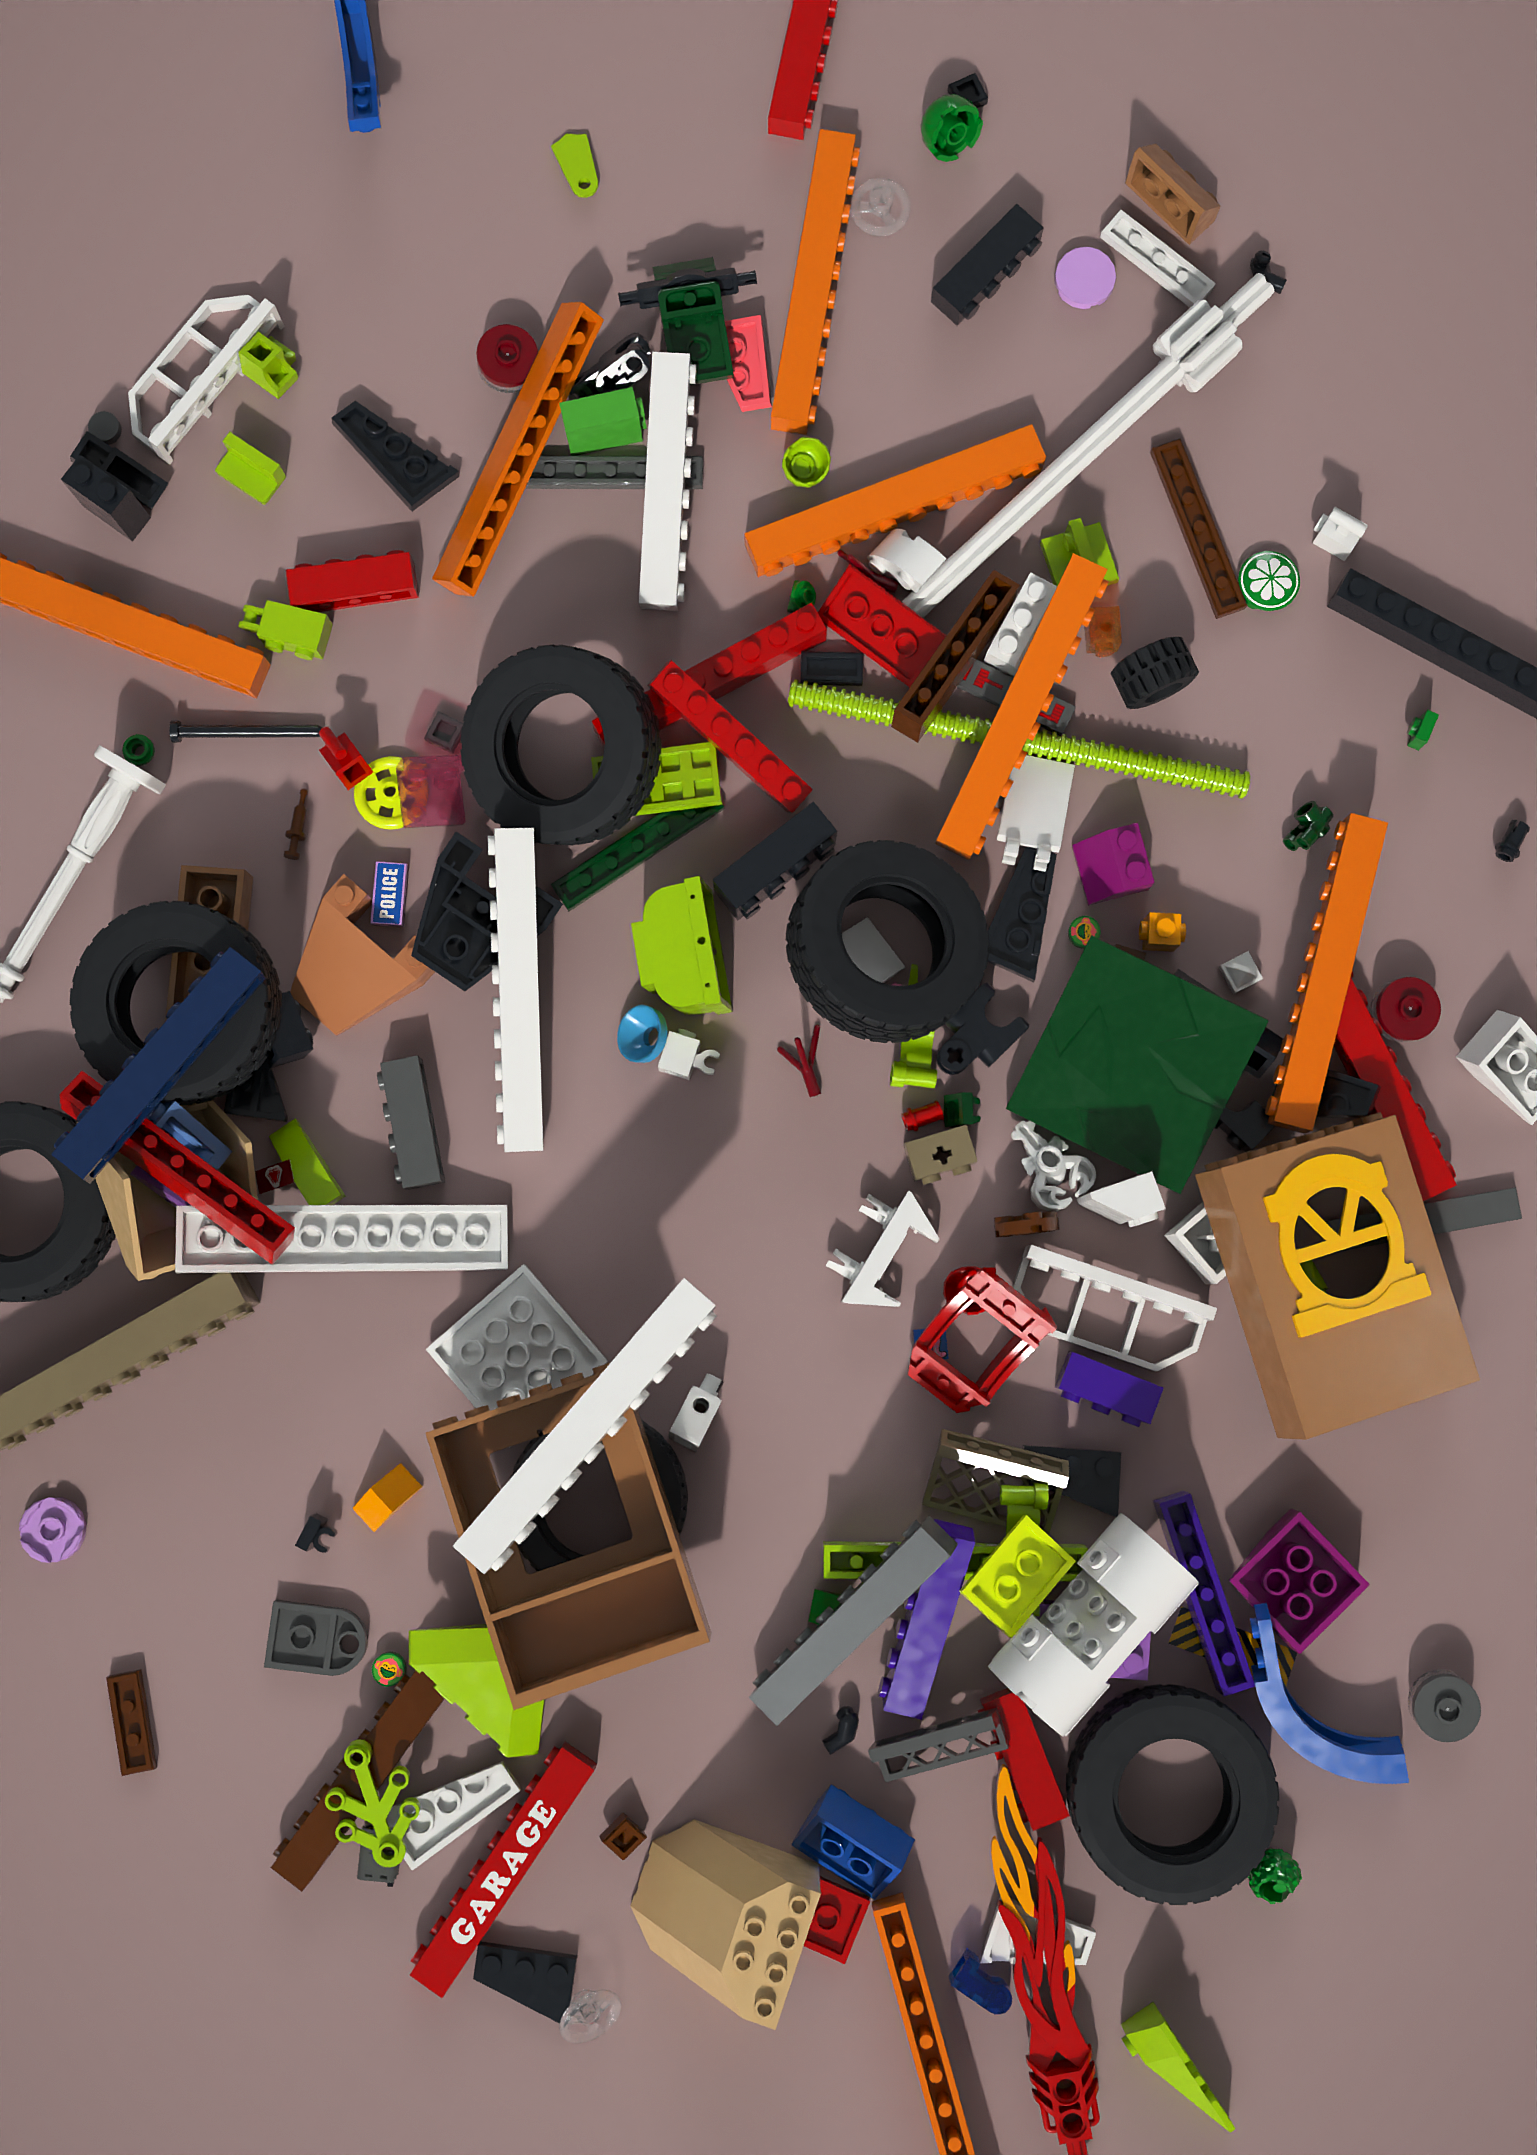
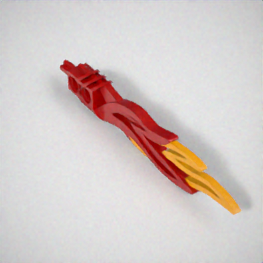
M1002 1764L997 1779V1816L1000 1830L1017 1868L1019 1885H1017L996 1836H993L991 1839V1858L995 1879L1002 1899L997 1901L998 1910L1014 1943V1984L1020 2004L1030 2022L1029 2052L1025 2057L1028 2066L1033 2070V2072L1029 2071L1030 2081L1037 2088H1032V2094L1035 2101L1040 2105L1045 2130L1049 2133H1057L1059 2145L1066 2144L1068 2155H1088L1086 2140L1093 2139L1091 2127L1097 2125L1100 2120L1096 2099L1099 2082L1097 2077L1094 2078L1096 2072L1095 2061L1092 2060L1090 2062L1093 2053L1092 2045L1088 2044L1072 2013L1075 1998V1965L1072 1946L1068 1940L1064 1943L1065 1906L1063 1895L1049 1850L1041 1837L1037 1838L1035 1845L1026 1830L1017 1808L1008 1769L1005 1764ZM1005 1795L1016 1829L1035 1864L1037 1908L1031 1897L1029 1880L1023 1859L1006 1824L1004 1816ZM1000 1868L1008 1879L1024 1911L1033 1918H1036L1034 1944L1025 1921L1007 1892L1000 1874ZM1048 1878L1052 1884L1056 1901V1930ZM1043 1953L1046 1961L1051 2000L1058 2025L1047 2014L1038 1991L1043 1975ZM1022 1957L1031 1982L1032 2000L1025 1988ZM1066 1967H1068L1067 1986L1065 1991L1063 1972L1066 1969ZM1056 2051L1066 2058L1065 2060L1051 2062ZM1063 2079L1072 2081L1068 2088L1061 2089L1057 2087V2084ZM1090 2107L1092 2108L1093 2119H1089L1088 2116ZM1048 2113L1054 2117L1055 2126H1050ZM1070 2113L1079 2115L1073 2122L1063 2120Z

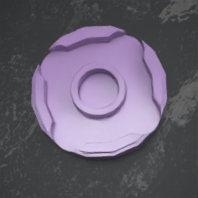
M1080 247L1069 251L1062 257L1058 263L1054 281L1058 294L1063 301L1072 307L1089 309L1091 306L1100 305L1108 299L1114 288L1116 273L1114 264L1102 251L1091 247Z
M48 1497L33 1503L24 1512L19 1523L21 1545L30 1557L40 1562H59L70 1558L80 1549L86 1536V1521L83 1512L74 1502L63 1497Z

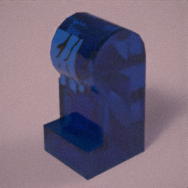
M966 1948L948 1976L951 1986L990 2013L1003 2014L1007 2012L1012 2005V1995L1007 1982L998 1976L991 1977L979 1968L981 1964L978 1955Z

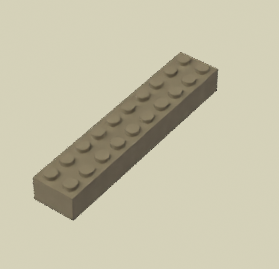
M216 1273L0 1395V1451L6 1448L11 1450L27 1441L26 1435L34 1432L39 1434L55 1425L54 1419L64 1415L67 1418L84 1409L82 1403L92 1399L98 1401L112 1393V1386L121 1383L126 1385L141 1377L139 1371L149 1367L154 1369L169 1361L167 1355L177 1351L183 1353L198 1344L197 1338L205 1335L211 1337L226 1329L224 1323L234 1319L239 1321L253 1314L255 1311L252 1307L261 1302L245 1273Z

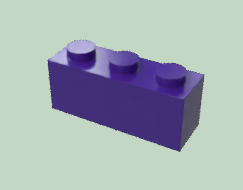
M1070 1351L1067 1353L1055 1388L1062 1390L1061 1397L1078 1404L1081 1398L1093 1402L1091 1409L1109 1415L1111 1410L1123 1414L1121 1421L1136 1427H1140L1141 1422L1151 1424L1164 1389L1161 1386Z

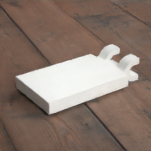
M1026 755L1020 769L1013 767L1009 779L1014 782L1006 798H1004L997 835L998 841L1006 842L1002 863L1015 865L1019 846L1022 845L1037 848L1033 869L1046 871L1051 851L1059 853L1061 848L1075 765Z

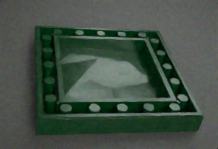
M1091 935L1006 1109L1139 1175L1152 1171L1156 1183L1181 1194L1269 1020Z

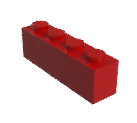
M392 550L387 552L386 555L376 557L369 554L360 555L355 560L349 561L330 559L325 564L314 566L303 563L296 565L293 569L286 570L290 606L314 612L419 598L414 561L409 552L402 550Z
M1009 1688L981 1698L980 1701L983 1708L977 1710L978 1713L998 1708L1010 1747L994 1754L997 1761L1004 1759L1013 1791L1016 1790L1020 1799L1017 1808L1023 1824L1029 1822L1032 1830L1035 1831L1069 1817V1812L1025 1702ZM994 1729L992 1732L995 1740L990 1741V1744L999 1742L996 1730Z

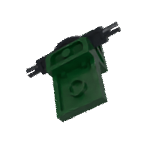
M713 257L653 267L654 281L638 283L636 285L637 290L618 293L620 307L636 303L640 304L641 309L659 307L667 352L690 354L691 364L697 365L696 384L734 378L721 296L737 294L739 292L738 286L757 284L755 270L736 274L735 268L716 270Z

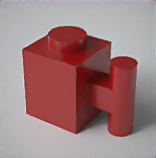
M323 727L319 731L320 737L326 744L319 751L347 790H350L374 773L345 732L336 737L329 727Z

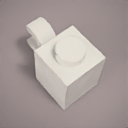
M678 1029L677 1033L669 1031L658 1069L661 1072L690 1080L693 1068H697L707 1075H714L715 1070L706 1067L704 1063L708 1057L719 1059L720 1054L711 1049L698 1054L701 1043L700 1040L695 1039V1033L684 1029Z

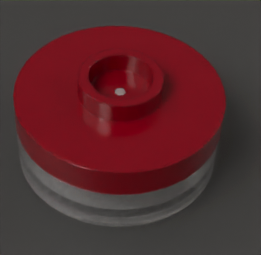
M510 324L498 325L486 331L478 342L476 352L477 368L482 380L490 388L498 392H519L538 354L534 339L524 329Z
M1403 977L1383 984L1376 991L1371 1001L1370 1014L1372 1018H1376L1380 1023L1383 1031L1382 1035L1385 1038L1395 1042H1408L1424 1038L1435 1029L1441 1015V1004L1436 991L1426 981L1416 977Z

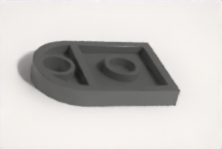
M275 1600L272 1606L264 1668L328 1676L344 1674L358 1665L366 1653L368 1646L366 1627L355 1613L345 1608ZM351 1634L358 1639L359 1647L356 1652H347L343 1648L342 1640L345 1635Z

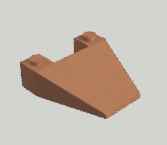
M345 874L340 877L321 900L290 990L292 997L336 1036L422 987L435 973V971L411 956L416 939L415 935L393 959L354 925L372 905V899Z

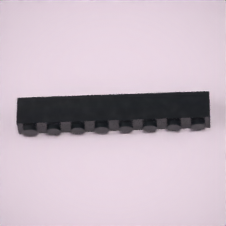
M1349 569L1328 603V608L1537 719V667L1354 569Z

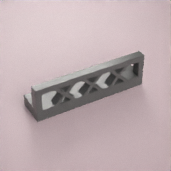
M993 1708L875 1741L868 1749V1753L872 1763L879 1762L884 1780L889 1782L1009 1749L1010 1744L998 1708ZM995 1729L999 1742L988 1745L976 1737L980 1733ZM961 1738L969 1741L965 1752L956 1753L946 1747L947 1742ZM973 1744L980 1747L970 1750ZM929 1747L939 1750L935 1759L929 1762L915 1755L918 1750ZM942 1752L948 1755L947 1757L940 1758ZM900 1755L908 1758L903 1769L891 1772L888 1763L889 1758ZM912 1761L915 1762L916 1764H918V1765L910 1766V1764H911Z

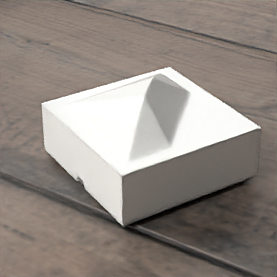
M1249 951L1219 966L1233 995L1263 979Z

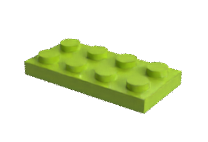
M710 742L661 748V754L659 755L661 762L658 776L654 779L655 785L649 798L644 800L645 804L636 816L722 805L717 749ZM603 756L591 757L593 779L599 771Z

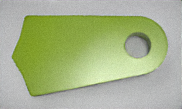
M566 133L559 141L551 145L552 151L573 193L582 198L590 197L598 189V179L587 134ZM583 183L590 184L586 189L580 188Z

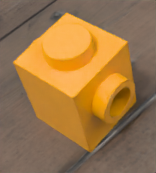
M1149 912L1139 924V940H1143L1142 950L1174 952L1181 942H1185L1186 924L1181 923L1182 914Z

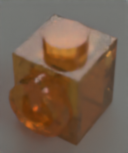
M1119 606L1091 607L1095 609V612L1088 627L1084 626L1086 654L1095 653L1097 657L1111 656L1114 652L1118 651L1122 643Z

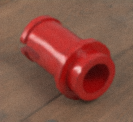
M937 1100L912 1110L908 1107L906 1112L901 1113L907 1131L913 1130L917 1132L921 1126L944 1120L942 1108Z

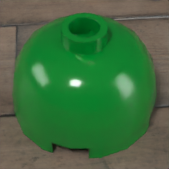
M956 94L943 95L932 102L922 117L920 125L922 140L938 160L944 162L954 161L959 158L956 154L963 151L967 146L972 148L981 134L983 120L979 117V111L976 106L965 97Z

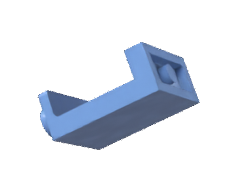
M176 1101L160 1102L147 1117V1119L216 1170L220 1168L232 1153L226 1145Z

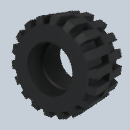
M1177 636L1160 639L1131 653L1111 671V676L1126 707L1129 709H1139L1155 704L1179 692L1196 678L1199 671L1183 637Z

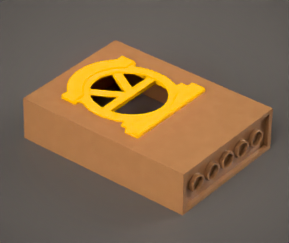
M1381 1112L1353 1119L1343 1124L1330 1126L1310 1134L1297 1136L1287 1141L1204 1165L1206 1171L1195 1174L1277 1438L1307 1440L1480 1380L1395 1115L1383 1118ZM1330 1187L1346 1188L1338 1234L1307 1204V1200L1315 1193ZM1363 1196L1376 1208L1382 1223L1354 1231L1359 1198ZM1298 1216H1301L1325 1241L1296 1250L1294 1232ZM1387 1236L1389 1242V1258L1383 1277L1370 1292L1352 1299H1341L1323 1292L1310 1281L1300 1265L1302 1262L1380 1237Z

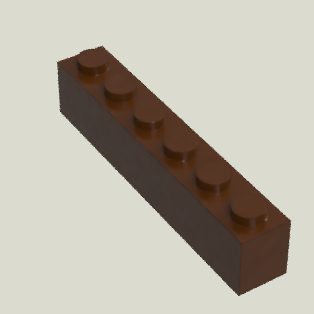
M996 570L991 572L895 708L892 728L917 743L920 741L1006 618L1017 598L1020 584Z

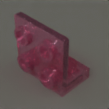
M461 755L403 757L396 766L402 825L404 828L463 825L466 822L460 774L465 769L462 766Z

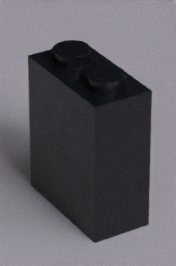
M81 455L77 457L61 478V481L84 508L132 542L151 519L128 488Z

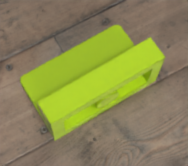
M229 431L222 441L228 452L215 471L219 476L261 504L266 505L282 484L286 475L278 463Z

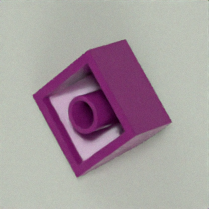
M1138 822L1106 830L1072 845L1088 906L1148 891L1155 883Z

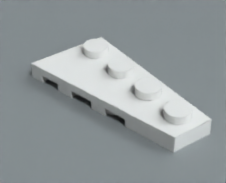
M501 1761L413 1797L420 1802L421 1809L418 1817L411 1821L402 1838L406 1845L404 1860L412 1871L522 1789L506 1764ZM401 1803L392 1806L386 1818L390 1831H392L400 1817L399 1809ZM406 1805L404 1807V1810L409 1814L416 1812L413 1805Z

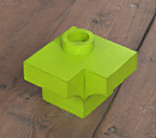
M258 331L238 352L242 373L277 399L298 380L297 372L291 367L296 361L295 353L272 336L267 338Z

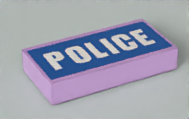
M375 862L370 921L372 925L404 927L409 867L407 863Z

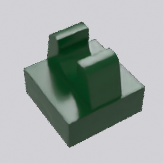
M971 1092L944 1095L945 1127H960L980 1122L981 1116H973V1105L980 1104V1099L974 1097Z

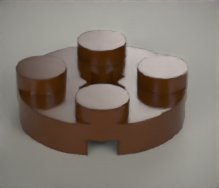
M1056 1211L1031 1212L1020 1216L994 1218L995 1238L1060 1230Z

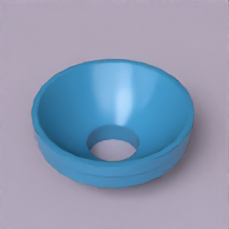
M638 1005L631 1008L622 1018L618 1028L617 1042L621 1054L627 1060L636 1063H647L654 1060L662 1052L667 1041L668 1028L666 1020L660 1011L651 1006ZM656 1028L658 1038L656 1043L651 1046L649 1044V1034Z

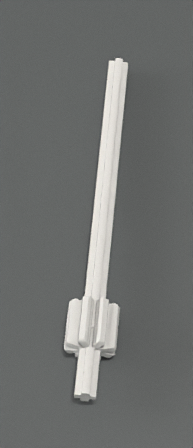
M1257 273L1220 308L1216 305L1211 308L1206 300H1198L1153 344L1154 354L1161 358L1158 362L1159 364L951 555L917 593L912 591L902 602L922 617H925L1173 386L1177 384L1181 387L1184 384L1189 392L1200 390L1242 349V340L1234 333L1239 325L1275 292L1273 285L1266 281L1264 275Z

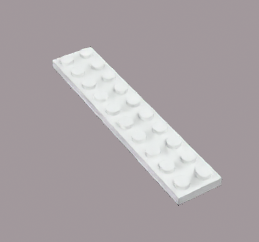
M265 1205L295 1227L293 1241L273 1265L193 1206H177L176 1273L508 1269L507 1205Z

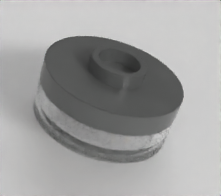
M1443 1669L1429 1671L1420 1676L1410 1689L1408 1708L1411 1717L1420 1729L1432 1739L1440 1742H1456L1470 1735L1478 1725L1481 1716L1479 1697L1466 1680L1457 1673Z

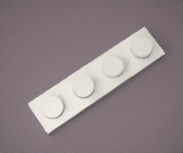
M1120 210L1101 232V239L1188 307L1194 305L1198 300H1205L1216 285L1215 282L1123 210Z

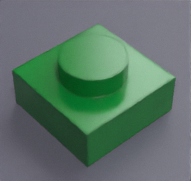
M1427 710L1419 718L1414 717L1407 731V734L1411 735L1407 744L1408 747L1419 751L1428 742L1439 714Z

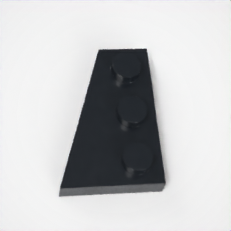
M1328 1069L1316 1117L1362 1118L1369 1116L1381 1087L1377 1084ZM1277 1084L1275 1086L1272 1096L1275 1095Z
M1023 1445L1024 1450L1069 1461V1479L1062 1495L1114 1517L1118 1516L1121 1452ZM1048 1484V1489L1054 1491L1056 1486Z
M480 1941L477 1948L473 1979L567 2027L578 1955Z

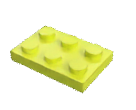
M1023 1515L959 1592L1004 1634L1012 1638L1076 1560L1027 1515Z

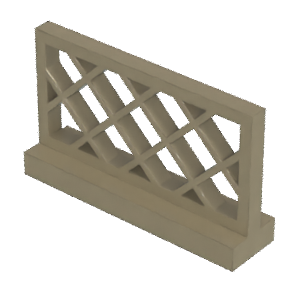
M942 1429L922 1505L1006 1527L1007 1516L998 1514L995 1506L1000 1504V1496L989 1500L983 1489L996 1482L999 1486L1006 1485L1002 1479L1014 1475L1020 1477L1024 1484L1021 1486H1033V1483H1046L1056 1486L1054 1493L1049 1495V1509L1042 1510L1046 1519L1044 1525H1040V1528L1049 1535L1063 1489L1066 1488L1069 1479V1461ZM942 1458L956 1460L961 1468L946 1474L941 1467ZM978 1467L987 1468L992 1476L978 1483L971 1471ZM965 1474L973 1486L958 1492L951 1481ZM944 1484L952 1493V1496L944 1500L932 1497L933 1489ZM977 1492L984 1504L974 1508L967 1506L963 1498Z

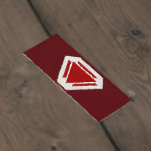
M290 1159L255 1171L259 1194L295 1183Z

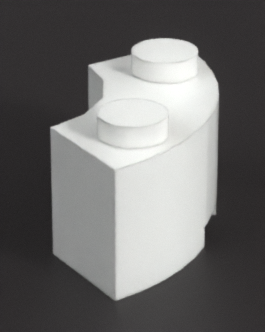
M893 529L867 556V559L870 561L869 566L875 573L894 578L905 589H912L915 593L921 589L946 560L938 550L917 536L913 541L903 529Z

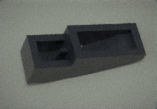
M86 431L70 455L71 462L73 463L79 455L83 456L128 488L140 504L151 510L169 485L168 482L116 447L112 448L88 431Z

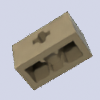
M967 1125L905 1142L903 1145L914 1182L922 1180L923 1185L941 1180L940 1174L952 1171L954 1176L972 1171L971 1165L978 1162ZM937 1148H940L942 1153H949V1157L943 1165L940 1160L934 1161L933 1156L937 1153Z

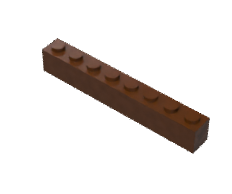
M415 1671L411 1677L406 1674L403 1676L393 1690L398 1694L391 1704L385 1701L373 1717L378 1721L371 1732L365 1728L358 1737V1739L367 1741L372 1747L373 1754L368 1765L377 1791L445 1699L432 1687L435 1683L423 1671L421 1673ZM355 1752L352 1759L360 1762L363 1760V1756ZM344 1758L333 1771L338 1776L330 1786L325 1783L313 1800L318 1804L312 1812L309 1813L305 1810L293 1827L298 1831L293 1838L288 1840L285 1837L273 1853L277 1859L270 1868L301 1892L308 1886L340 1841L335 1835L339 1822L343 1819H351L355 1822L358 1818L342 1809L338 1811L329 1810L325 1805V1798L329 1790L335 1787L342 1788L346 1795L365 1803L355 1770L346 1765ZM330 1796V1800L333 1803L339 1804L342 1802L340 1796ZM341 1827V1832L345 1835L350 1827Z

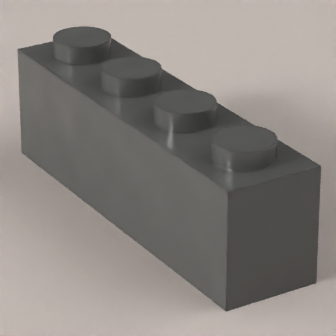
M417 1055L380 1063L381 1071L377 1072V1080L380 1090H385L387 1102L383 1103V1113L386 1122L391 1121L393 1133L388 1134L391 1152H396L398 1165H394L397 1184L402 1183L404 1189L411 1190L445 1183L423 1059Z

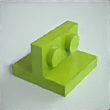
M1081 518L1074 519L1068 522L1064 533L1041 539L1040 546L1054 585L1058 586L1073 553L1108 569L1104 576V579L1109 581L1107 586L1118 583L1119 576L1100 522L1084 526Z

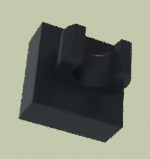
M316 1513L309 1517L295 1546L306 1552L315 1548L319 1552L326 1553L330 1547L321 1542V1536L328 1534L335 1537L338 1532L333 1527H324L328 1519Z

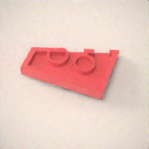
M761 315L725 321L734 378L727 379L741 411L746 412L772 407Z

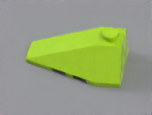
M1151 2002L1121 2023L1126 2034L1121 2039L1133 2057L1139 2054L1149 2068L1231 2133L1236 2129L1154 2002Z

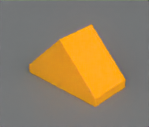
M400 1463L374 1484L356 1503L353 1509L375 1532L423 1486Z

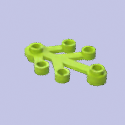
M354 1740L346 1748L344 1761L349 1768L355 1770L365 1803L346 1795L342 1788L335 1787L327 1793L325 1805L331 1811L342 1809L373 1824L376 1835L358 1828L351 1819H343L339 1822L335 1835L343 1843L354 1841L371 1849L373 1858L379 1865L394 1867L404 1859L406 1845L402 1838L411 1821L418 1817L421 1805L416 1798L409 1797L404 1799L399 1809L400 1817L392 1831H390L386 1818L400 1790L408 1785L410 1772L404 1766L395 1767L391 1771L389 1785L380 1800L368 1765L373 1754L372 1747L365 1740ZM358 1752L363 1756V1760L356 1762L352 1759L351 1754ZM401 1773L405 1776L406 1780L404 1782H397L394 1779V1775ZM338 1795L342 1802L335 1804L330 1800V1796ZM406 1805H413L416 1812L409 1814L404 1810V1807ZM341 1827H350L352 1834L344 1835L341 1832ZM391 1847L395 1853L391 1856L385 1855L383 1848Z

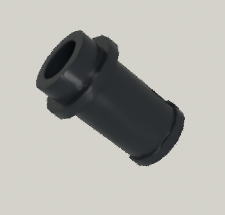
M1512 820L1502 841L1496 844L1495 855L1505 862H1513L1515 858L1520 856L1519 849L1527 833L1530 831V827L1522 821L1516 826L1517 820Z

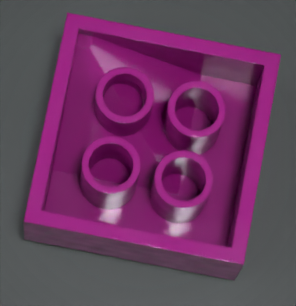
M1290 1509L1267 1531L1229 1578L1232 1585L1253 1608L1255 1604L1267 1603L1273 1631L1290 1649L1298 1654H1301L1370 1585L1300 1511Z

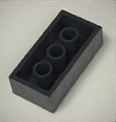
M813 801L713 879L714 892L737 921L743 916L749 919L761 909L759 906L761 902L768 897L770 900L778 897L786 889L784 885L792 878L798 881L810 871L808 867L817 859L820 862L824 861L835 851L833 847L836 845L837 830Z

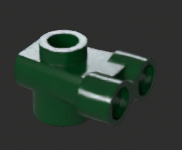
M1315 801L1302 805L1294 814L1299 825L1283 839V844L1291 851H1296L1299 847L1308 850L1317 839L1329 832L1330 826L1328 823L1334 817L1332 811L1326 806L1319 807Z

